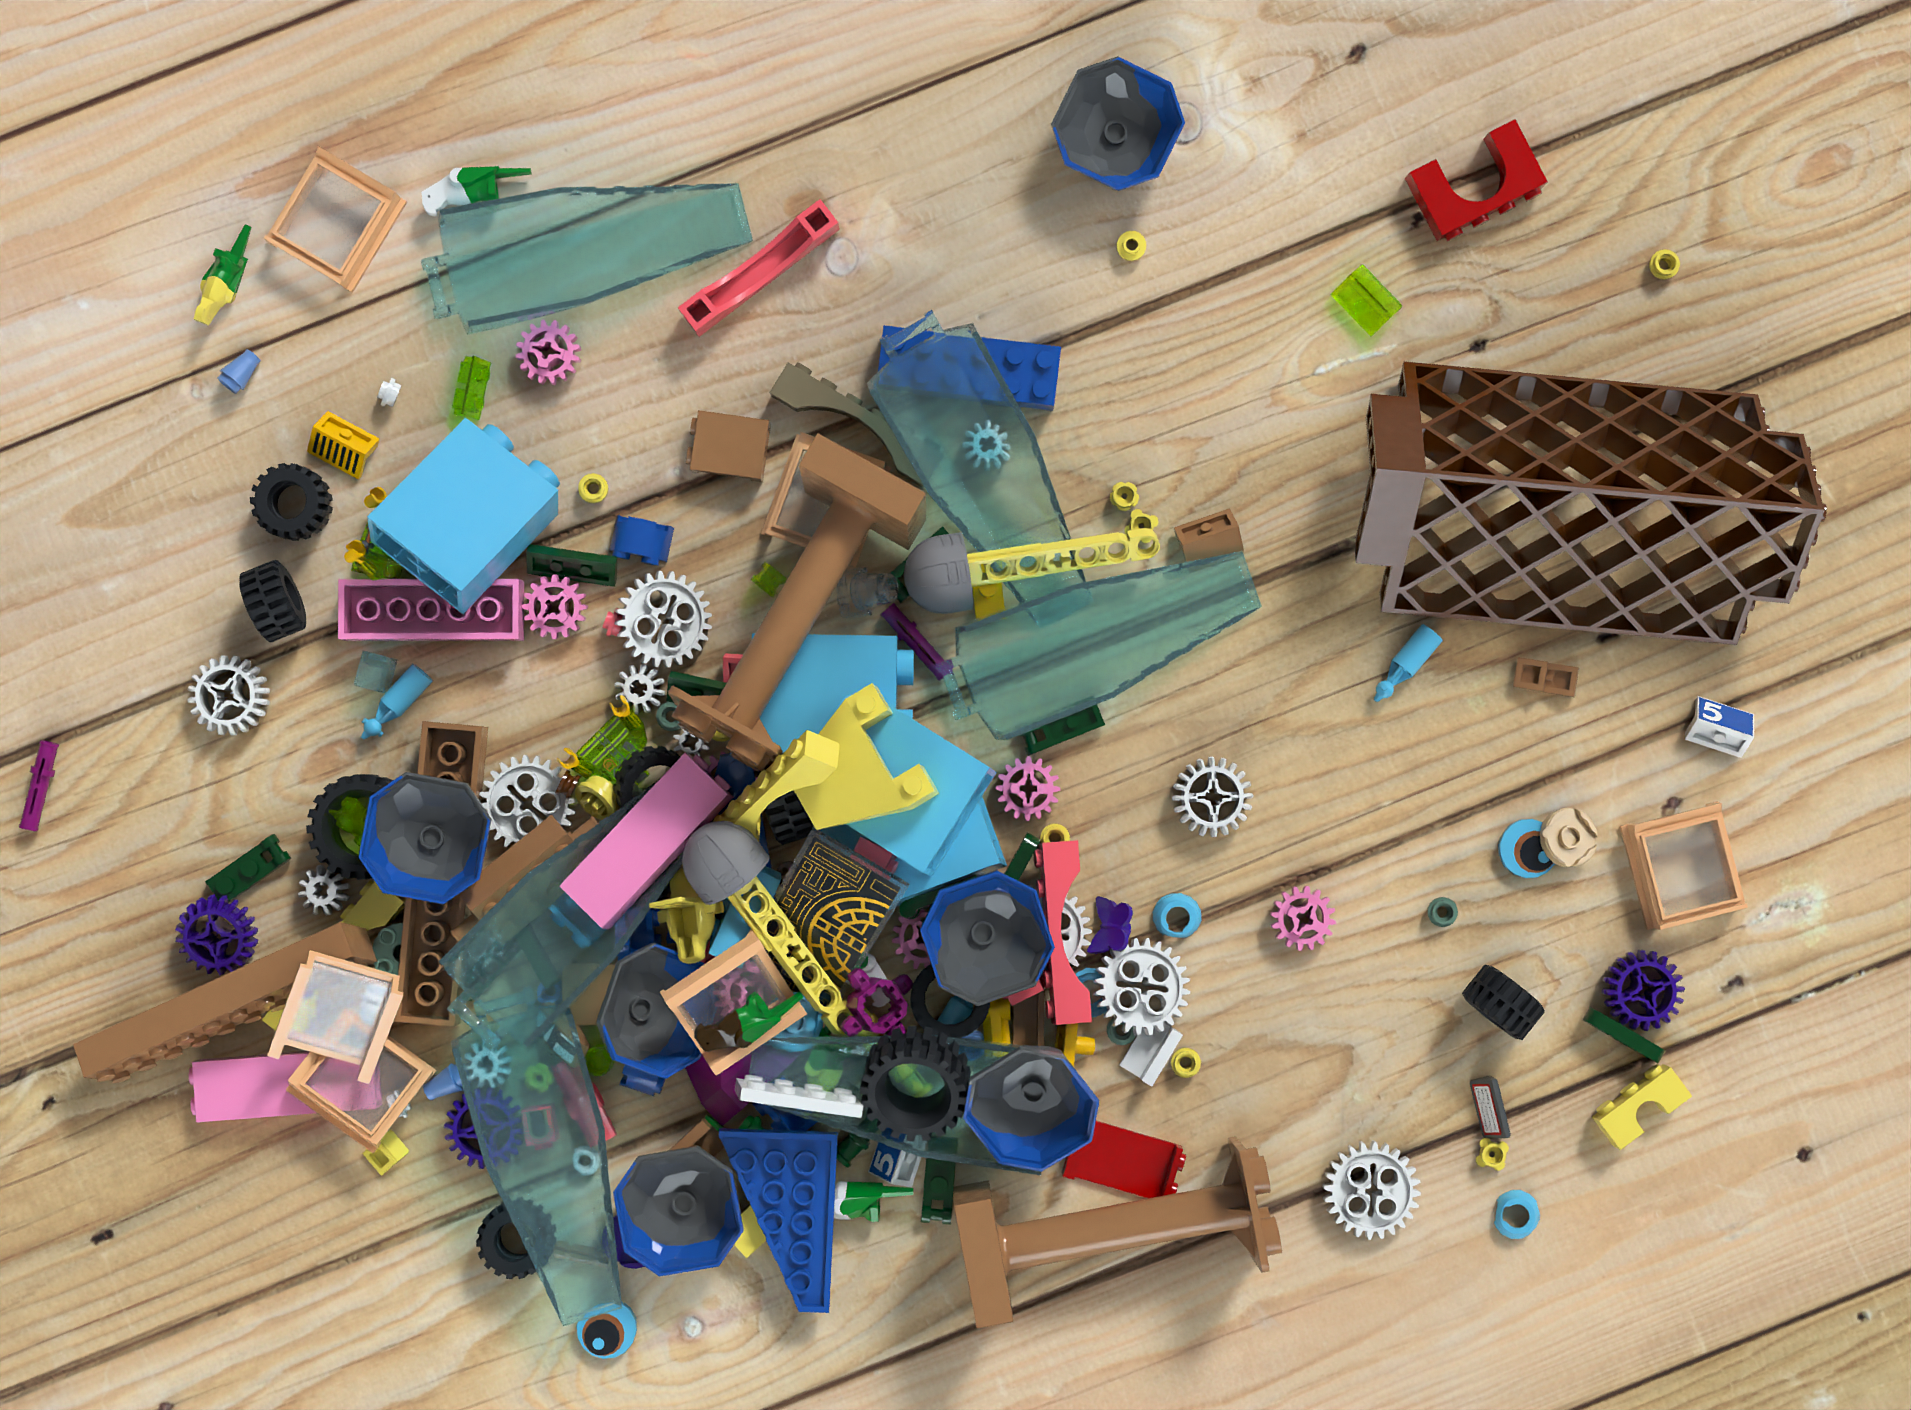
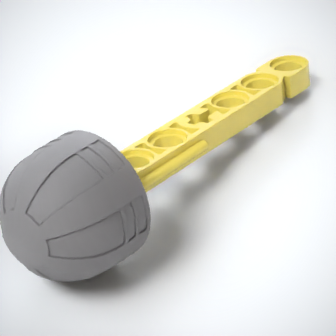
M1142 528L1129 530L1127 535L1116 532L967 554L962 533L959 532L934 536L919 543L906 560L904 581L911 598L925 610L939 614L973 610L972 587L1118 564L1128 559H1131V561L1149 559L1158 553L1160 543L1153 530ZM1150 538L1153 540L1151 547L1147 549L1138 548V543L1142 539ZM1113 543H1122L1124 545L1122 551L1117 554L1108 552V548ZM1085 547H1091L1094 549V553L1089 558H1081L1079 556L1080 550ZM1071 550H1072L1074 559H1070V557H1069V556H1071L1070 553H1069V551H1071ZM1056 553L1061 554L1059 561L1053 560ZM1026 556H1032L1035 558V562L1030 567H1022L1019 564L1021 559ZM995 561L1006 563L1005 568L999 572L992 571L990 566ZM980 564L984 565L986 573L982 572Z
M715 821L697 829L687 841L682 858L683 870L692 888L706 905L715 904L728 898L766 950L772 952L814 1010L823 1014L820 1018L828 1029L834 1034L846 1035L837 1026L836 1020L841 1013H844L847 1017L849 1015L853 1016L846 1006L847 1001L842 1000L839 990L796 934L793 924L757 877L768 863L769 855L749 830L730 821ZM753 896H757L761 901V909L757 913H753L749 907L750 899ZM772 919L779 925V931L774 937L770 936L767 932V924ZM787 946H794L795 949L792 951L794 957H787L786 954L789 952ZM807 966L814 973L813 980L810 983H805L802 979V971ZM823 990H827L831 995V1001L826 1007L821 1005L819 1001L820 993Z

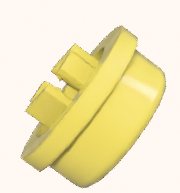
M591 776L585 782H581L576 786L574 791L576 799L591 816L608 822L617 816L620 807L616 802V794L610 781L600 776Z

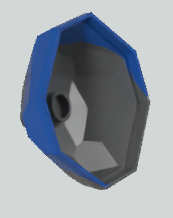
M1117 56L1077 70L1051 123V127L1064 165L1120 191L1159 177L1185 125V120L1171 82Z
M405 772L370 796L358 857L382 893L445 904L480 880L492 819L468 783Z
M997 870L939 890L920 927L939 988L976 1006L1036 986L1055 948L1036 889Z
M656 943L646 945L616 962L596 1021L603 1044L612 1060L667 1079L701 1058L702 1053L674 1012L668 1007L660 991L663 989L666 991L703 966V962L700 961L693 964L682 963L678 958V952ZM713 984L683 1003L697 1026L700 1023L703 1026L712 1025L717 1009L714 1003L718 1000L717 995L712 994V991L715 990Z
M1023 1045L970 1077L963 1119L999 1164L1042 1172L1092 1142L1099 1099L1060 1049L1050 1046Z
M699 1146L638 1156L613 1191L624 1252L659 1277L719 1267L744 1231L733 1170Z

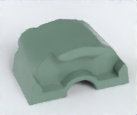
M403 922L392 924L382 929L375 938L372 947L377 962L373 963L375 969L395 975L399 974Z

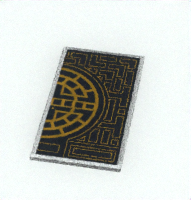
M813 827L773 899L795 927L794 931L834 983L842 998L850 985L848 974L855 968L861 967L910 884ZM772 919L767 924V932L770 936L774 937L779 931V925ZM787 946L789 950L786 954L787 957H794L792 951L795 949L794 946ZM764 947L791 991L801 992L772 952H768ZM807 966L802 971V979L805 983H810L813 980L814 973ZM823 990L819 996V1001L824 1007L828 1006L831 1001V995L827 990Z

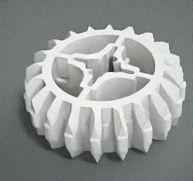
M225 655L220 657L219 662L216 659H210V669L205 665H201L199 670L203 675L194 674L192 676V679L198 682L197 686H188L189 691L195 692V697H190L187 700L188 703L197 704L191 710V713L194 715L201 713L197 722L199 724L208 722L207 730L214 731L217 728L218 735H225L227 730L230 735H237L238 727L242 732H248V723L257 726L259 722L255 715L265 716L266 714L264 710L260 709V706L269 705L270 703L269 700L262 699V694L270 693V689L261 688V684L267 681L266 677L256 678L260 668L255 666L250 669V660L245 659L241 662L239 656H233L229 660L228 656ZM227 671H235L233 678H229L225 684L221 685L213 682L218 675ZM244 679L250 689V700L243 694ZM220 690L233 691L230 694H234L233 698L238 701H225L228 697H224L225 693ZM208 691L215 697L214 712L208 702ZM234 706L245 709L240 716L234 719H222L224 714L229 713Z
M1208 757V766L1206 767L1202 759H1197L1196 762L1199 769L1195 770L1191 764H1188L1186 769L1190 776L1188 777L1183 773L1178 775L1181 780L1185 781L1184 785L1174 784L1173 786L1176 790H1182L1181 796H1172L1173 801L1182 802V805L1175 807L1174 811L1177 813L1184 810L1186 814L1179 819L1180 822L1185 823L1191 819L1192 822L1188 829L1193 831L1197 825H1200L1199 835L1204 836L1207 828H1210L1211 837H1217V828L1219 827L1223 835H1228L1226 825L1230 824L1234 830H1237L1239 825L1235 818L1237 817L1242 821L1247 819L1244 814L1240 813L1241 809L1251 810L1252 808L1249 804H1243L1244 798H1253L1252 793L1243 792V789L1250 787L1251 783L1250 781L1240 783L1239 780L1245 776L1244 771H1240L1236 775L1233 774L1237 764L1232 763L1228 769H1225V758H1221L1218 766H1215L1214 757ZM1216 772L1226 776L1232 782L1235 792H1224L1220 789L1218 779H1216ZM1207 773L1204 790L1198 793H1189L1195 779ZM1214 788V793L1227 795V798H1220L1219 801L1215 800L1217 804L1211 806V801L1198 799L1197 797L1205 796L1206 793H1210L1208 790ZM1227 801H1236L1231 813L1218 821L1221 804ZM1189 802L1203 803L1207 809L1209 822L1196 816Z

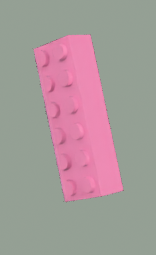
M338 579V639L344 641H524V609L522 608V605H524V581L520 579H496L474 604L462 614L419 579Z

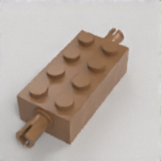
M551 814L483 869L479 881L459 894L472 915L450 931L461 946H464L482 929L486 931L488 929L502 944L565 892L560 885L587 857L583 852L585 850L583 847L603 832L604 829L591 816L574 832L571 833L569 831L567 833Z

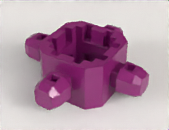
M855 968L848 974V981L855 990L848 995L846 1006L853 1016L849 1015L842 1022L840 1027L843 1032L851 1037L863 1029L873 1033H885L891 1039L892 1030L900 1028L902 1034H905L906 1030L900 1020L906 1016L908 1004L902 995H906L912 989L913 982L907 974H901L893 980L869 977L860 968ZM879 987L882 988L885 996L890 999L889 1004L891 1007L888 1009V1014H884L878 1019L877 1023H874L868 1013L863 1010L865 1009L863 1003L866 1002L865 998L871 996Z

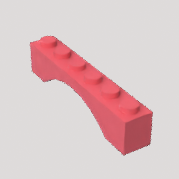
M819 199L799 214L780 234L754 256L721 279L701 289L678 307L680 313L700 337L839 231L838 221L821 199Z
M1078 840L1039 843L1038 849L1034 850L1035 867H1040L1041 880H1036V891L1038 897L1042 898L1043 913L1055 946L1047 962L1048 970L1043 971L1044 987L1049 988L1050 1000L1045 1002L1046 1017L1051 1019L1054 1025L1092 1022L1090 991L1079 981L1072 970L1064 951L1061 935V915L1065 898L1072 882L1080 872Z

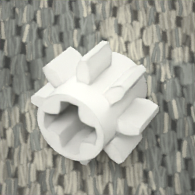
M684 729V733L681 736H673L679 740V745L674 748V751L683 750L689 755L692 753L694 755L698 754L701 757L699 752L702 749H710V747L704 745V741L701 739L695 744V750L691 747H685L684 743L688 741L687 736L690 733Z

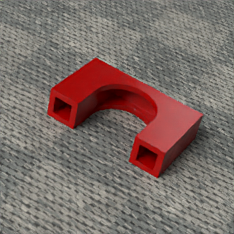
M1516 119L1490 131L1483 139L1497 165L1500 175L1499 187L1493 197L1483 201H1469L1457 195L1449 185L1437 159L1409 172L1406 176L1405 181L1436 241L1443 238L1450 241L1463 234L1462 229L1472 224L1473 228H1476L1490 220L1488 215L1496 211L1502 215L1516 207L1514 202L1525 198L1527 202L1542 194L1541 189L1548 181Z

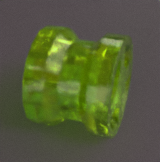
M764 561L761 565L762 570L759 574L753 575L750 580L774 598L777 594L776 589L779 585L785 584L787 578Z
M604 1044L591 1047L583 1059L584 1069L593 1076L605 1075L615 1064Z

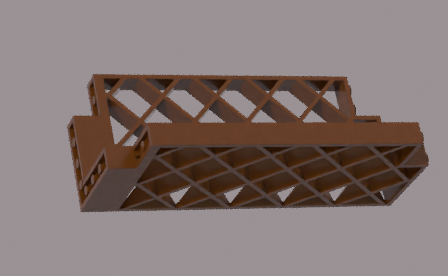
M1403 361L1398 383L1399 396L1370 395L1366 414L1370 476L1354 546L1356 563L1386 566L1380 589L1381 612L1737 645L1741 633L1744 634L1746 632L1747 616L1749 611L1754 610L1756 601L1790 603L1793 593L1799 590L1802 569H1806L1808 566L1809 550L1817 542L1819 524L1824 522L1826 518L1827 506L1822 502L1821 485L1817 484L1816 466L1812 465L1811 448L1807 446L1804 434L1770 431V426L1766 425L1765 408L1761 407L1758 394ZM1443 393L1458 394L1466 399V401L1459 404ZM1518 400L1531 401L1541 408L1533 411ZM1592 407L1604 408L1614 415L1608 418ZM1420 411L1431 417L1432 420L1421 423ZM1489 414L1507 427L1499 430L1482 419V417ZM1666 414L1677 415L1686 420L1687 423L1683 425ZM1563 421L1581 434L1574 437L1556 424ZM1636 428L1656 442L1649 444L1630 431ZM1455 433L1473 446L1465 450L1447 437ZM1710 435L1731 449L1725 451L1704 437ZM1529 440L1548 452V454L1541 457L1522 444ZM1603 447L1624 461L1616 464L1597 450ZM1678 454L1697 466L1698 469L1692 471L1673 459L1672 456ZM1425 456L1438 464V466L1433 469H1426ZM1496 460L1514 473L1506 477L1487 464ZM1752 461L1774 476L1768 478L1746 463ZM1571 467L1590 479V481L1582 484L1563 470ZM1646 474L1665 486L1666 489L1659 491L1638 477ZM1425 478H1430L1444 494L1418 508ZM1721 481L1742 496L1735 498L1714 483ZM1507 485L1520 501L1489 518L1477 505L1476 501ZM1798 488L1799 496L1789 490ZM1581 492L1585 493L1596 507L1564 525L1551 509ZM1657 500H1661L1672 512L1671 515L1641 531H1638L1627 518L1629 515ZM1738 507L1748 521L1726 533L1713 538L1702 525L1724 512ZM1461 511L1474 527L1444 543L1431 527ZM1537 518L1549 533L1519 550L1506 534ZM1802 519L1793 546H1789L1778 532ZM1613 525L1625 540L1593 557L1580 542ZM1689 532L1700 546L1667 564L1657 553L1656 549ZM1411 536H1415L1429 552L1405 565ZM1765 539L1776 553L1741 571L1730 557ZM1491 544L1503 559L1474 575L1461 560ZM1567 551L1578 565L1550 581H1547L1535 568L1558 554ZM1642 558L1653 572L1623 588L1610 576L1611 573ZM1715 565L1727 576L1725 580L1696 595L1684 583V581ZM1444 569L1458 582L1457 585L1442 593L1424 592L1417 585ZM1518 576H1521L1533 589L1515 600L1497 599L1491 593V591ZM1593 583L1606 595V597L1587 607L1570 606L1564 600ZM1667 590H1670L1681 602L1660 614L1644 613L1638 608L1639 605ZM1735 601L1729 620H1719L1712 616L1711 613Z

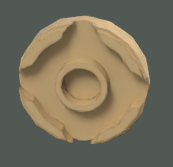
M1561 808L1548 814L1543 821L1540 830L1541 846L1546 856L1554 864L1562 867L1580 866L1589 861L1596 851L1595 837H1597V829L1592 819L1583 811Z

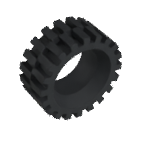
M373 774L344 776L337 779L338 782L329 783L323 788L326 792L323 795H317L313 802L317 805L315 809H309L307 816L312 818V825H306L307 834L312 833L313 841H309L311 850L317 849L319 855L316 856L317 860L320 863H327L329 865L327 869L332 873H341V877L348 879H370L372 877L359 859V854L350 850L342 840L339 830L340 818L345 808L351 802L362 797L370 798V796L393 780Z
M908 1026L907 1033L902 1034L900 1028L892 1030L891 1039L884 1034L879 1038L878 1045L873 1044L869 1056H867L860 1085L861 1104L863 1109L868 1108L866 1116L869 1120L873 1121L877 1118V1128L882 1132L887 1127L892 1129L890 1136L898 1139L900 1133L907 1134L906 1141L915 1142L916 1135H922V1140L928 1141L931 1140L932 1132H935L939 1138L946 1134L947 1126L953 1129L957 1125L958 1117L962 1118L964 1114L971 1074L970 1066H967L968 1058L965 1052L959 1054L960 1046L955 1040L950 1045L947 1044L948 1035L940 1032L938 1037L933 1036V1028L925 1027L924 1033H918L916 1026ZM901 1064H920L938 1072L945 1085L933 1095L913 1097L899 1091L892 1084L888 1073L894 1067Z

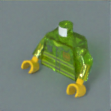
M619 696L624 703L619 708L614 707L610 702L609 705L614 715L576 754L570 748L563 749L570 754L567 761H561L557 758V762L563 768L572 769L586 779L591 776H600L610 782L612 780L616 782L615 774L621 770V763L625 759L631 758L633 752L644 750L648 743L644 723L634 710L630 708L625 696ZM647 770L641 773L635 784L637 786L640 785L650 773Z

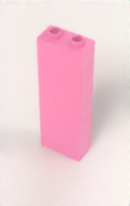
M684 753L560 885L601 928L610 929L684 851L691 835L700 827L710 823L734 798L728 791L731 786L719 775L714 778L707 771L710 766L698 754L692 757Z
M310 1051L281 1053L279 1059L269 1057L267 1054L199 1059L192 1062V1067L189 1069V1082L191 1085H194L191 1112L193 1115H196V1122L316 1113L286 1091V1088L289 1086L288 1079ZM328 1056L306 1083V1085L342 1111L376 1109L382 1106L379 1059L369 1084L357 1081L360 1065Z

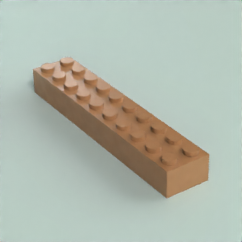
M422 721L417 774L468 783L481 802L482 796L479 794L483 791L488 727ZM459 894L445 904L406 897L398 974L400 976L398 991L404 993L394 1018L395 1022L451 1027L461 1024L462 994L464 993V973L466 971L468 941L464 946H461L450 931L471 915V911Z
M342 922L337 923L73 1044L83 1077L97 1079V1082L110 1080L113 1083H120L131 1078L130 1074L137 1070L140 1072L150 1070L157 1066L156 1062L159 1060L179 1057L183 1054L182 1050L190 1046L192 1048L203 1046L214 1035L222 1036L236 1030V1025L243 1022L249 1024L262 1018L261 1014L269 1010L275 1012L284 1009L300 963H306L310 950L368 967V965L377 962L366 928ZM313 966L302 999L313 996L315 994L314 990L322 986L327 988L341 983V978L346 975Z

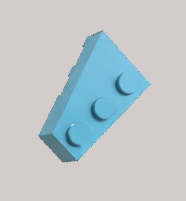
M765 866L757 877L773 898L781 881V873ZM753 896L749 902V907L753 913H757L761 909V901L757 896ZM728 898L723 900L724 912L720 920L715 918L714 930L711 935L708 954L715 957L745 938L751 929Z

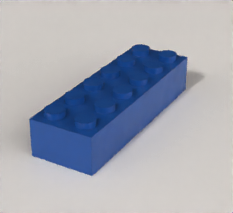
M883 325L876 386L877 390L1053 411L1061 347Z

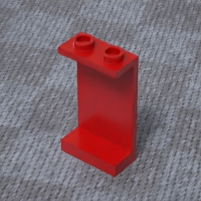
M1096 1120L1092 1142L1067 1156L1061 1173L1065 1178L1074 1180L1076 1177L1149 1199L1177 1192L1178 1183H1175L1174 1180L1177 1171L1182 1172L1186 1154L1182 1153L1183 1148L1179 1144Z

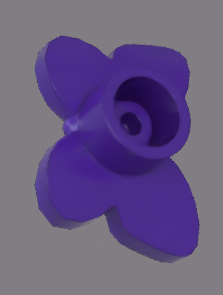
M1097 896L1096 907L1102 924L1100 925L1101 929L1092 939L1087 952L1091 954L1104 953L1110 948L1114 951H1122L1127 947L1128 937L1131 933L1132 907L1122 902L1117 905L1112 900Z

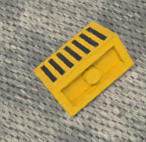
M327 411L312 427L307 452L359 480L362 477L366 459L378 447L380 439Z

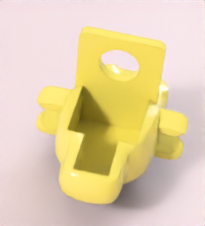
M681 868L671 876L670 899L649 903V908L666 909L657 912L658 922H667L670 937L677 944L679 960L682 963L693 964L705 958L706 944L714 930L715 914L723 913L724 905L723 901L706 905L692 888L683 868Z

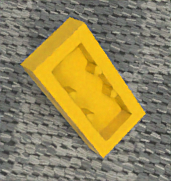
M993 562L990 569L994 572H999L1000 562ZM980 564L982 572L986 573L984 565ZM1002 582L972 587L976 621L1006 617Z
M1078 1023L1057 1025L1055 1048L1062 1051L1073 1067L1075 1054H1094V1037L1077 1036Z

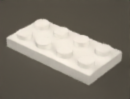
M745 1075L744 1079L736 1078L735 1092L741 1101L857 1118L862 1116L863 1105L855 1095H852V1091L848 1089L834 1088V1092H827L822 1090V1086L815 1084H805L804 1088L792 1086L793 1082L781 1079H775L773 1084L762 1082V1077Z

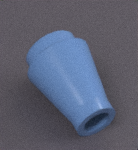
M246 349L243 354L220 370L221 374L217 379L236 394L240 389L244 390L261 360L253 352Z
M461 1063L449 1064L432 1080L424 1084L423 1090L427 1098L434 1100L441 1096L464 1091L470 1082L466 1080L469 1075L468 1072L461 1070L463 1065Z

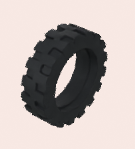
M648 746L644 747V750L641 752L638 750L633 752L631 758L625 759L621 763V770L615 774L617 781L616 784H613V791L616 794L617 804L626 815L636 805L633 800L632 791L634 783L640 774L650 767L659 765L671 768L680 758L675 751L667 750L663 746H658L657 748Z
M931 964L924 968L914 981L910 996L911 1009L919 1025L923 1029L925 1027L933 1028L932 1035L938 1037L940 1032L948 1035L947 1039L949 1040L968 1036L977 1030L986 1019L990 1002L980 1006L975 1005L971 1015L957 1024H943L935 1020L927 1010L925 993L929 984L936 977Z

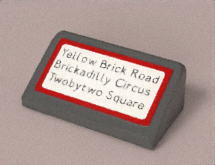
M1490 1075L1471 1080L1470 1087L1482 1136L1489 1139L1510 1138L1511 1133L1498 1080Z

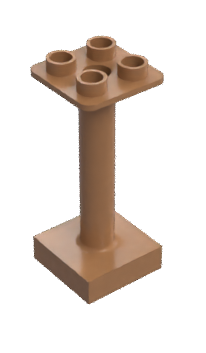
M818 433L802 458L799 468L804 492L828 505L829 509L721 694L714 696H691L674 686H671L668 691L669 696L677 706L672 717L679 721L677 724L679 727L707 743H710L716 731L730 738L726 745V748L732 751L730 755L758 772L765 769L769 760L774 762L778 755L783 754L781 747L770 738L760 720V716L868 530L871 529L909 550L926 521L925 492Z
M1236 1136L1229 1137L1228 1143L1231 1160L1222 1185L1009 1225H999L996 1221L989 1180L954 1186V1208L976 1328L1013 1322L1007 1274L1010 1271L1231 1230L1247 1248L1261 1273L1269 1272L1267 1256L1282 1253V1246L1275 1217H1270L1267 1206L1258 1208L1256 1195L1271 1192L1264 1156H1259L1256 1147L1246 1149Z

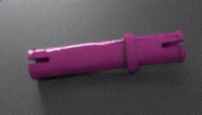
M895 603L891 604L880 614L898 634L899 641L903 639L910 649L914 650V653L935 675L938 681L953 670L916 629L917 624L914 621L911 623ZM918 644H920V645L922 646V648L929 654V656H930L936 663H934V662L928 657V655L920 648V646H919Z
M40 740L35 765L31 766L30 769L32 777L19 828L30 831L39 830L38 826L50 777H54L55 774L53 765L59 747L58 743Z

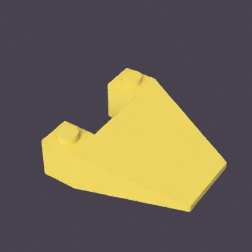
M873 683L846 698L818 734L839 743L837 769L821 784L794 790L816 830L913 810L939 794L927 771L920 764L895 778L892 777L866 732L868 728L893 714L879 688Z

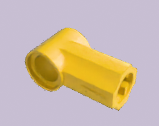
M1000 998L990 1002L988 1014L983 1022L985 1054L1010 1053L1011 1043L1008 1021L1011 1020L1008 998L1005 1000Z

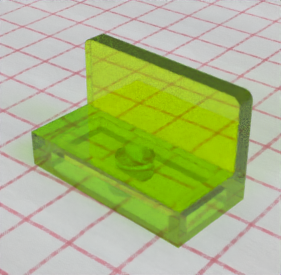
M1360 265L1330 294L1370 337L1402 308V304L1364 265Z

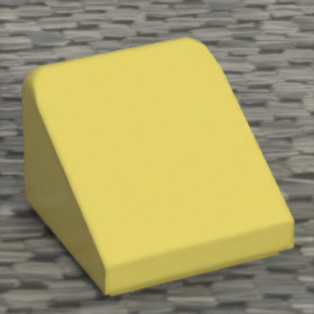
M389 1130L380 1141L381 1145L374 1154L367 1149L362 1153L381 1176L409 1153L408 1148L392 1130Z

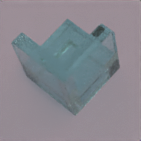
M363 651L354 685L386 693L391 687L398 659Z

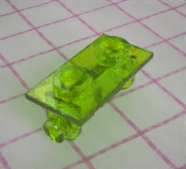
M465 356L464 361H461L457 382L466 384L465 389L456 388L452 405L454 415L468 416L480 420L481 411L484 408L486 386L490 378L491 362L476 356Z
M346 797L341 802L342 808L340 811L330 809L329 813L337 820V826L351 833L355 837L354 842L361 846L365 825L364 817L367 814V809L356 798Z

